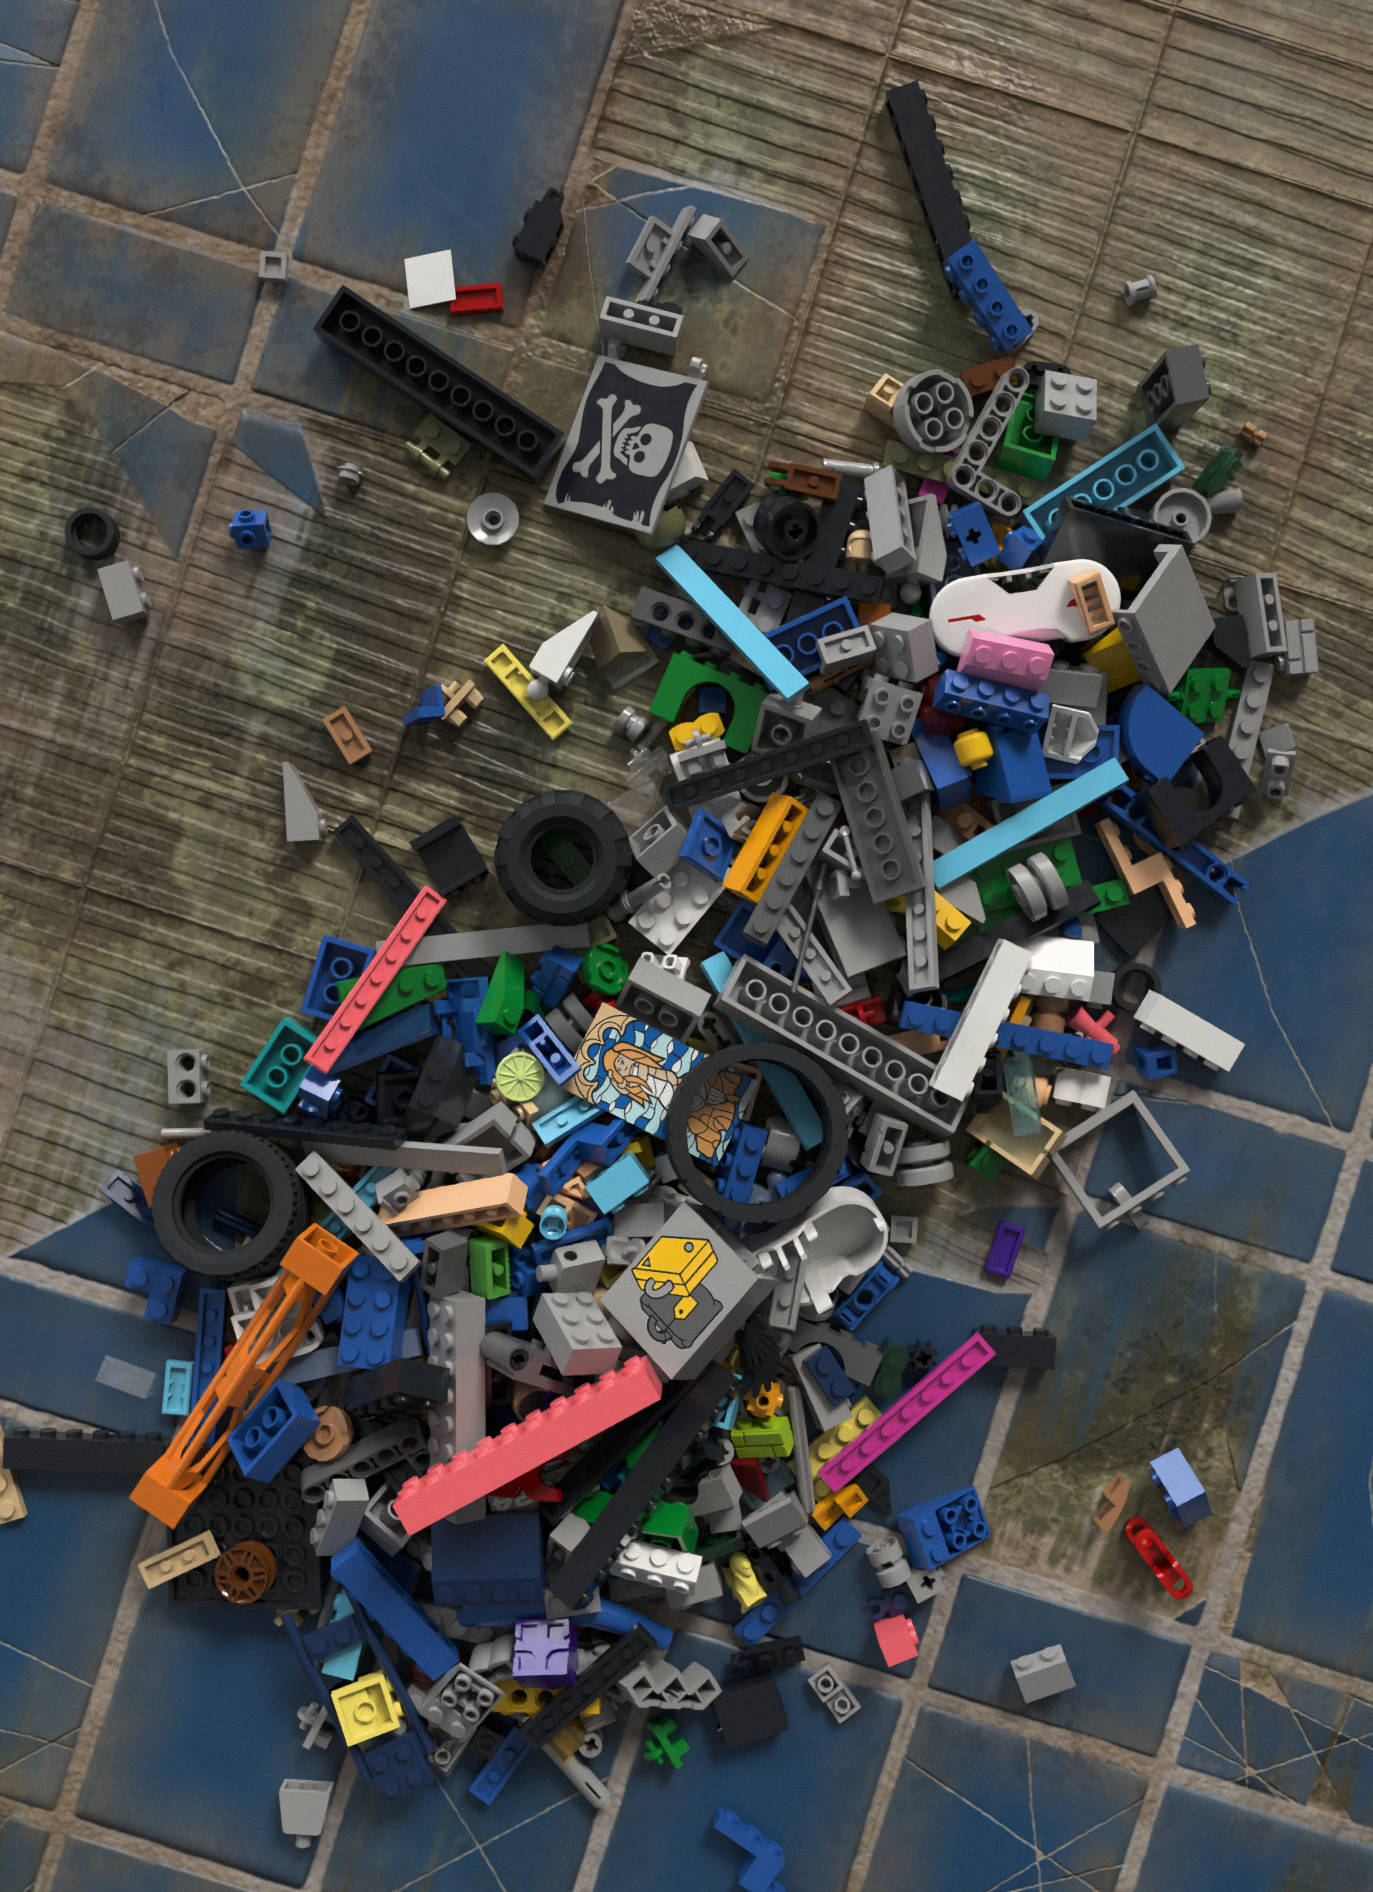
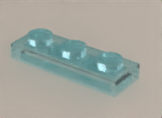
M1027 1053L1002 1058L1014 1137L1023 1138L1043 1134L1031 1055Z

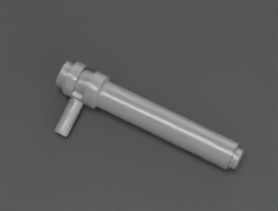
M521 1690L515 1691L516 1695L519 1697L527 1696V1694L523 1693ZM515 1712L510 1715L512 1719L516 1718L518 1720V1726L531 1717L526 1712ZM559 1733L541 1747L594 1808L603 1810L609 1805L612 1800L610 1791Z

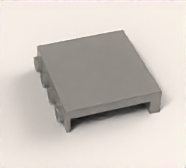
M1158 544L1153 552L1159 566L1129 609H1113L1112 615L1143 684H1148L1157 693L1171 694L1216 626L1183 545Z

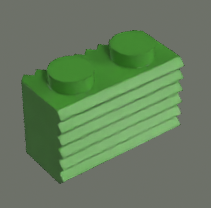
M488 1234L469 1240L472 1293L487 1299L510 1294L511 1290L509 1288L511 1285L509 1282L511 1280L509 1279L510 1269L508 1268L510 1265L508 1261L510 1259L508 1258L509 1248L507 1246L509 1243Z

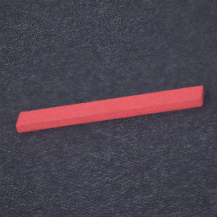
M425 885L305 1055L303 1061L324 1075L328 1073L447 899Z

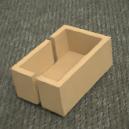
M1004 1091L1003 1113L976 1114L966 1129L973 1137L989 1148H992L996 1153L1035 1180L1039 1178L1050 1162L1047 1158L1048 1154L1054 1156L1067 1138L1062 1130Z

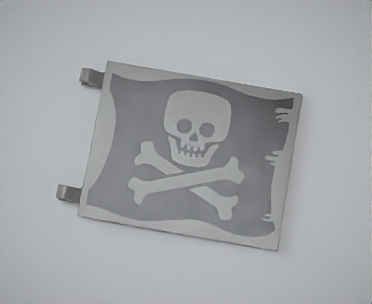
M611 338L608 343L607 357L598 355L544 504L653 535L709 386L708 381L701 380L706 376L709 366L703 364V359L693 357L690 362L689 376H683L621 361L620 359L626 354L627 346L622 345L620 339Z

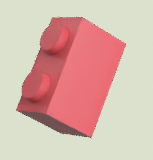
M902 1613L873 1622L877 1639L888 1667L918 1656L916 1645L920 1644L911 1618L906 1620Z

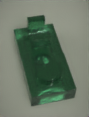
M1220 447L1190 489L1203 497L1213 498L1220 491L1221 486L1226 480L1233 481L1235 479L1231 474L1232 469L1241 470L1243 468L1242 463L1239 461L1243 456L1242 452L1236 448Z

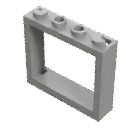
M1134 1090L1065 1133L1067 1138L1054 1156L1048 1154L1047 1156L1097 1230L1104 1227L1106 1231L1119 1224L1120 1222L1117 1218L1124 1213H1127L1130 1217L1142 1209L1140 1203L1149 1198L1153 1202L1165 1193L1162 1189L1172 1184L1175 1188L1187 1180L1185 1174L1190 1171ZM1133 1106L1177 1169L1101 1217L1058 1153Z

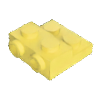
M383 1669L359 1677L358 1682L334 1690L331 1693L348 1747L399 1728L401 1725V1716H404L403 1706L399 1699L395 1701L392 1693L394 1689Z

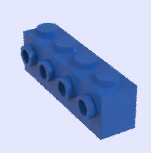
M975 239L942 263L945 267L943 269L945 276L951 283L955 282L960 290L958 292L960 299L966 306L969 305L975 313L973 318L980 328L984 327L989 335L988 342L995 351L998 350L1002 354L1033 332Z
M946 669L935 684L933 709L1035 734L1048 720L1050 695Z
M739 1121L721 1157L713 1190L731 1201L748 1204L767 1138V1130L756 1124ZM713 1212L733 1234L739 1235L742 1222Z

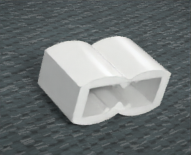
M1065 1067L1064 1071L1053 1075L1050 1097L1056 1098V1104L1071 1106V1102L1081 1103V1109L1097 1112V1107L1105 1108L1111 1077Z

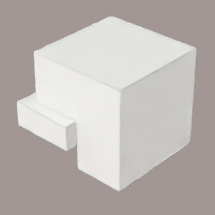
M689 440L664 504L665 506L689 495L688 489L692 490L709 481L693 442Z

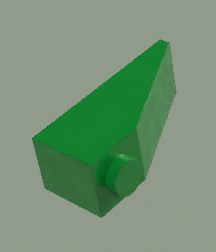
M502 951L475 1022L494 1035L515 1034L524 1010V962L507 951Z

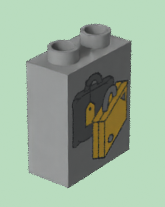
M684 1201L600 1301L612 1314L608 1323L613 1332L627 1343H633L636 1340L648 1353L647 1356L661 1382L668 1383L670 1379L695 1380L778 1284L779 1280L768 1269H763L760 1260L710 1209L704 1205Z

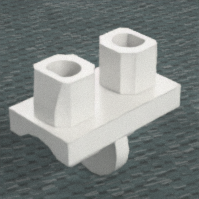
M652 952L642 953L641 958L685 981V973L690 965L688 958L678 957L673 954L664 956L654 955Z

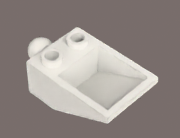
M590 612L542 643L529 665L532 673L539 677V679L531 681L527 688L528 695L532 699L539 701L546 698L549 692L548 683L561 690L563 685L567 687L575 674L572 672L573 668L594 635L599 619L597 612Z

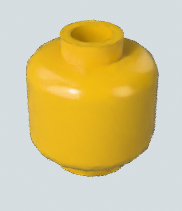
M978 728L958 734V740L954 742L953 746L960 765L963 767L971 766L972 771L987 766L986 760L993 756V749L987 733L984 731L979 732Z

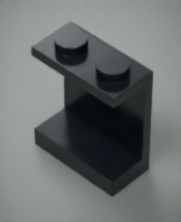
M456 815L409 842L413 850L418 852L439 887V893L442 897L449 895L450 899L458 896L464 892L463 886L470 882L473 885L478 884L487 878L485 873L490 871Z

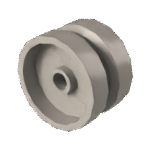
M1187 488L1172 489L1163 494L1148 512L1157 523L1187 531L1194 544L1193 547L1208 532L1212 520L1210 506L1205 498L1196 491Z
M1042 852L1027 859V868L1019 863L1006 870V877L1011 890L1022 910L1032 922L1047 916V906L1055 911L1069 904L1068 895L1061 878L1050 860Z
M918 1139L903 1143L897 1163L906 1165L900 1166L894 1171L896 1185L918 1186L952 1179L954 1177L953 1163L947 1160H939L951 1153L949 1139Z

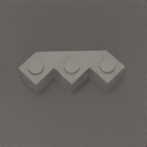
M661 1660L650 1672L644 1666L637 1663L615 1682L621 1695L640 1708L657 1706L666 1709H681L683 1707L704 1710L722 1692L712 1673L694 1661L682 1673L664 1660Z

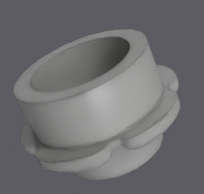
M345 463L344 466L338 467L340 472L338 479L344 483L359 485L360 479L364 477V474L360 472V467L355 464Z

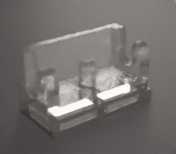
M106 1355L95 1381L142 1399H149L154 1392L152 1387L155 1381H158L159 1376L154 1372Z

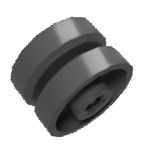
M572 993L563 1001V1007L570 1017L560 1009L555 1008L545 1019L561 1042L576 1055L595 1015L576 994Z

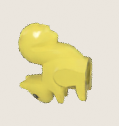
M735 1551L729 1559L730 1568L722 1567L721 1570L727 1586L732 1589L733 1598L738 1599L742 1605L741 1613L745 1614L751 1608L760 1605L767 1597V1594L760 1581L756 1579L747 1555L741 1551Z

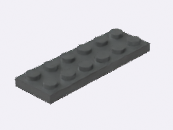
M874 730L871 733L875 746L830 760L873 904H880L926 888L927 885L879 731Z

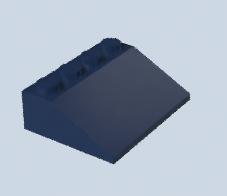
M421 1000L410 1005V1011L402 1014L400 1011L385 1017L386 1020L374 1022L356 1031L330 1068V1074L333 1075L441 1033V1023L438 1015L434 1014L433 1003L425 1004V1001Z
M540 1510L486 1512V1519L456 1525L442 1518L431 1524L432 1586L435 1606L544 1602L549 1583Z

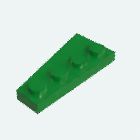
M433 962L399 969L357 1031L446 989L443 962ZM360 977L336 982L340 1006Z

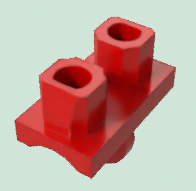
M879 995L839 1008L868 1026L886 1021Z

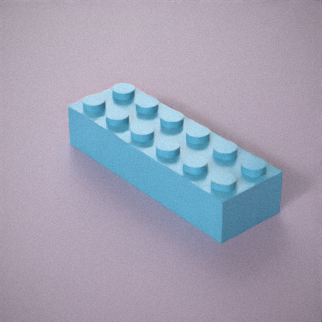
M1156 423L1023 510L1017 517V520L1021 526L1025 525L1027 528L1034 530L1044 540L1064 496L1117 511V507L1129 508L1179 475L1185 469V466Z

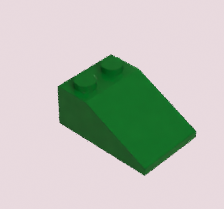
M1025 391L1002 432L994 468L1045 482L1055 462L1059 436L1034 433L1035 394Z

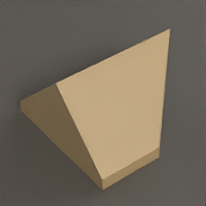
M885 373L868 394L863 409L895 428L893 405L898 391L904 384Z

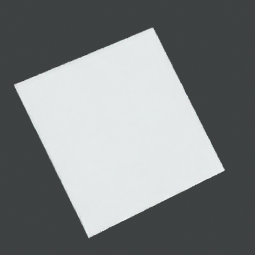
M451 249L404 259L410 309L456 299Z

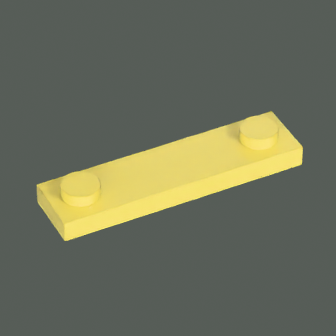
M504 644L484 660V663L553 741L573 725L572 721L549 695L539 701L532 699L528 695V685L535 679Z

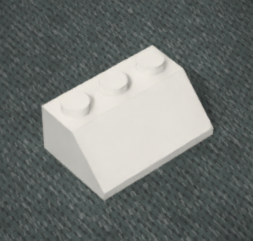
M1039 935L1019 945V947L1034 953L1031 958L1033 960L1032 968L1027 975H1023L1019 983L1022 985L1020 993L1089 1001L1094 979L1093 941Z

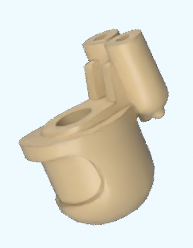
M856 530L848 537L844 570L868 574L869 563L873 562L871 558L873 549L868 535L869 531Z

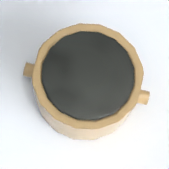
M517 1381L512 1385L511 1403L509 1404L517 1418L524 1422L526 1421L525 1417L537 1409H540L541 1412L545 1410L546 1404H542V1401L550 1391Z

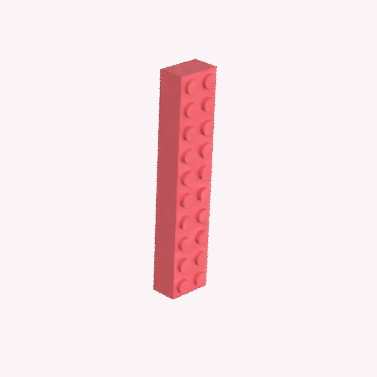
M645 1355L642 1358L634 1356L623 1364L625 1367L616 1372L614 1369L606 1371L599 1376L600 1380L592 1385L587 1382L574 1390V1395L568 1398L561 1396L549 1404L550 1408L543 1412L540 1409L531 1412L525 1417L526 1421L521 1424L511 1423L500 1431L501 1434L493 1439L491 1436L485 1437L476 1444L477 1448L469 1452L464 1449L456 1453L451 1458L452 1461L444 1466L442 1463H438L428 1469V1474L419 1479L417 1476H414L404 1482L402 1490L397 1493L398 1497L393 1504V1508L408 1535L411 1536L661 1399L663 1383L648 1356Z

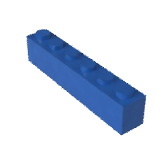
M358 1538L354 1539L331 1558L330 1574L334 1581L339 1585L342 1583L348 1589L351 1599L355 1603L360 1602L365 1607L368 1617L372 1621L377 1620L381 1624L385 1635L389 1639L394 1638L401 1652L406 1657L411 1656L418 1670L423 1675L427 1674L435 1681L459 1662L457 1645Z

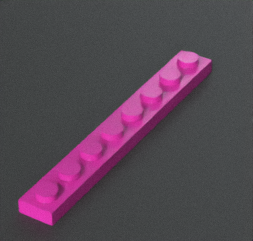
M976 1332L820 1467L818 1474L836 1493L995 1356L996 1352Z

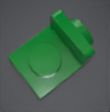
M982 1142L978 1146L974 1144L965 1155L967 1157L965 1163L990 1183L1007 1163Z

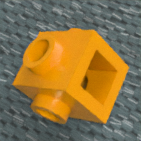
M771 1381V1390L769 1392L765 1391L762 1384L759 1396L753 1398L751 1387L750 1391L743 1397V1400H746L747 1410H751L750 1413L761 1418H765L766 1415L773 1417L775 1409L780 1410L783 1394L780 1393L779 1383ZM762 1396H765V1397H767L769 1400H768V1402H767V1401L760 1400L759 1398L762 1397Z

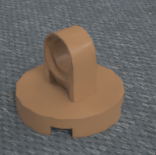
M321 1406L314 1410L321 1424L303 1443V1449L312 1459L321 1462H333L347 1452L351 1442L354 1440L353 1426L350 1417L344 1410L338 1407Z

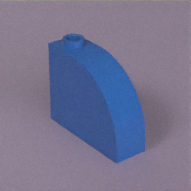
M1148 684L1134 685L1126 696L1118 716L1117 725H1120V747L1126 759L1142 774L1141 778L1147 784L1165 776L1170 781L1205 735Z

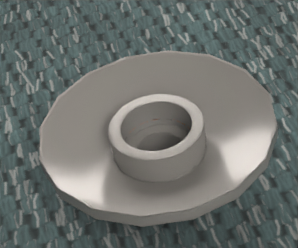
M486 493L471 503L467 512V525L471 534L479 542L486 545H500L508 542L515 535L519 526V513L516 505L509 497L500 493ZM497 517L499 522L497 525H491L489 523L490 519Z

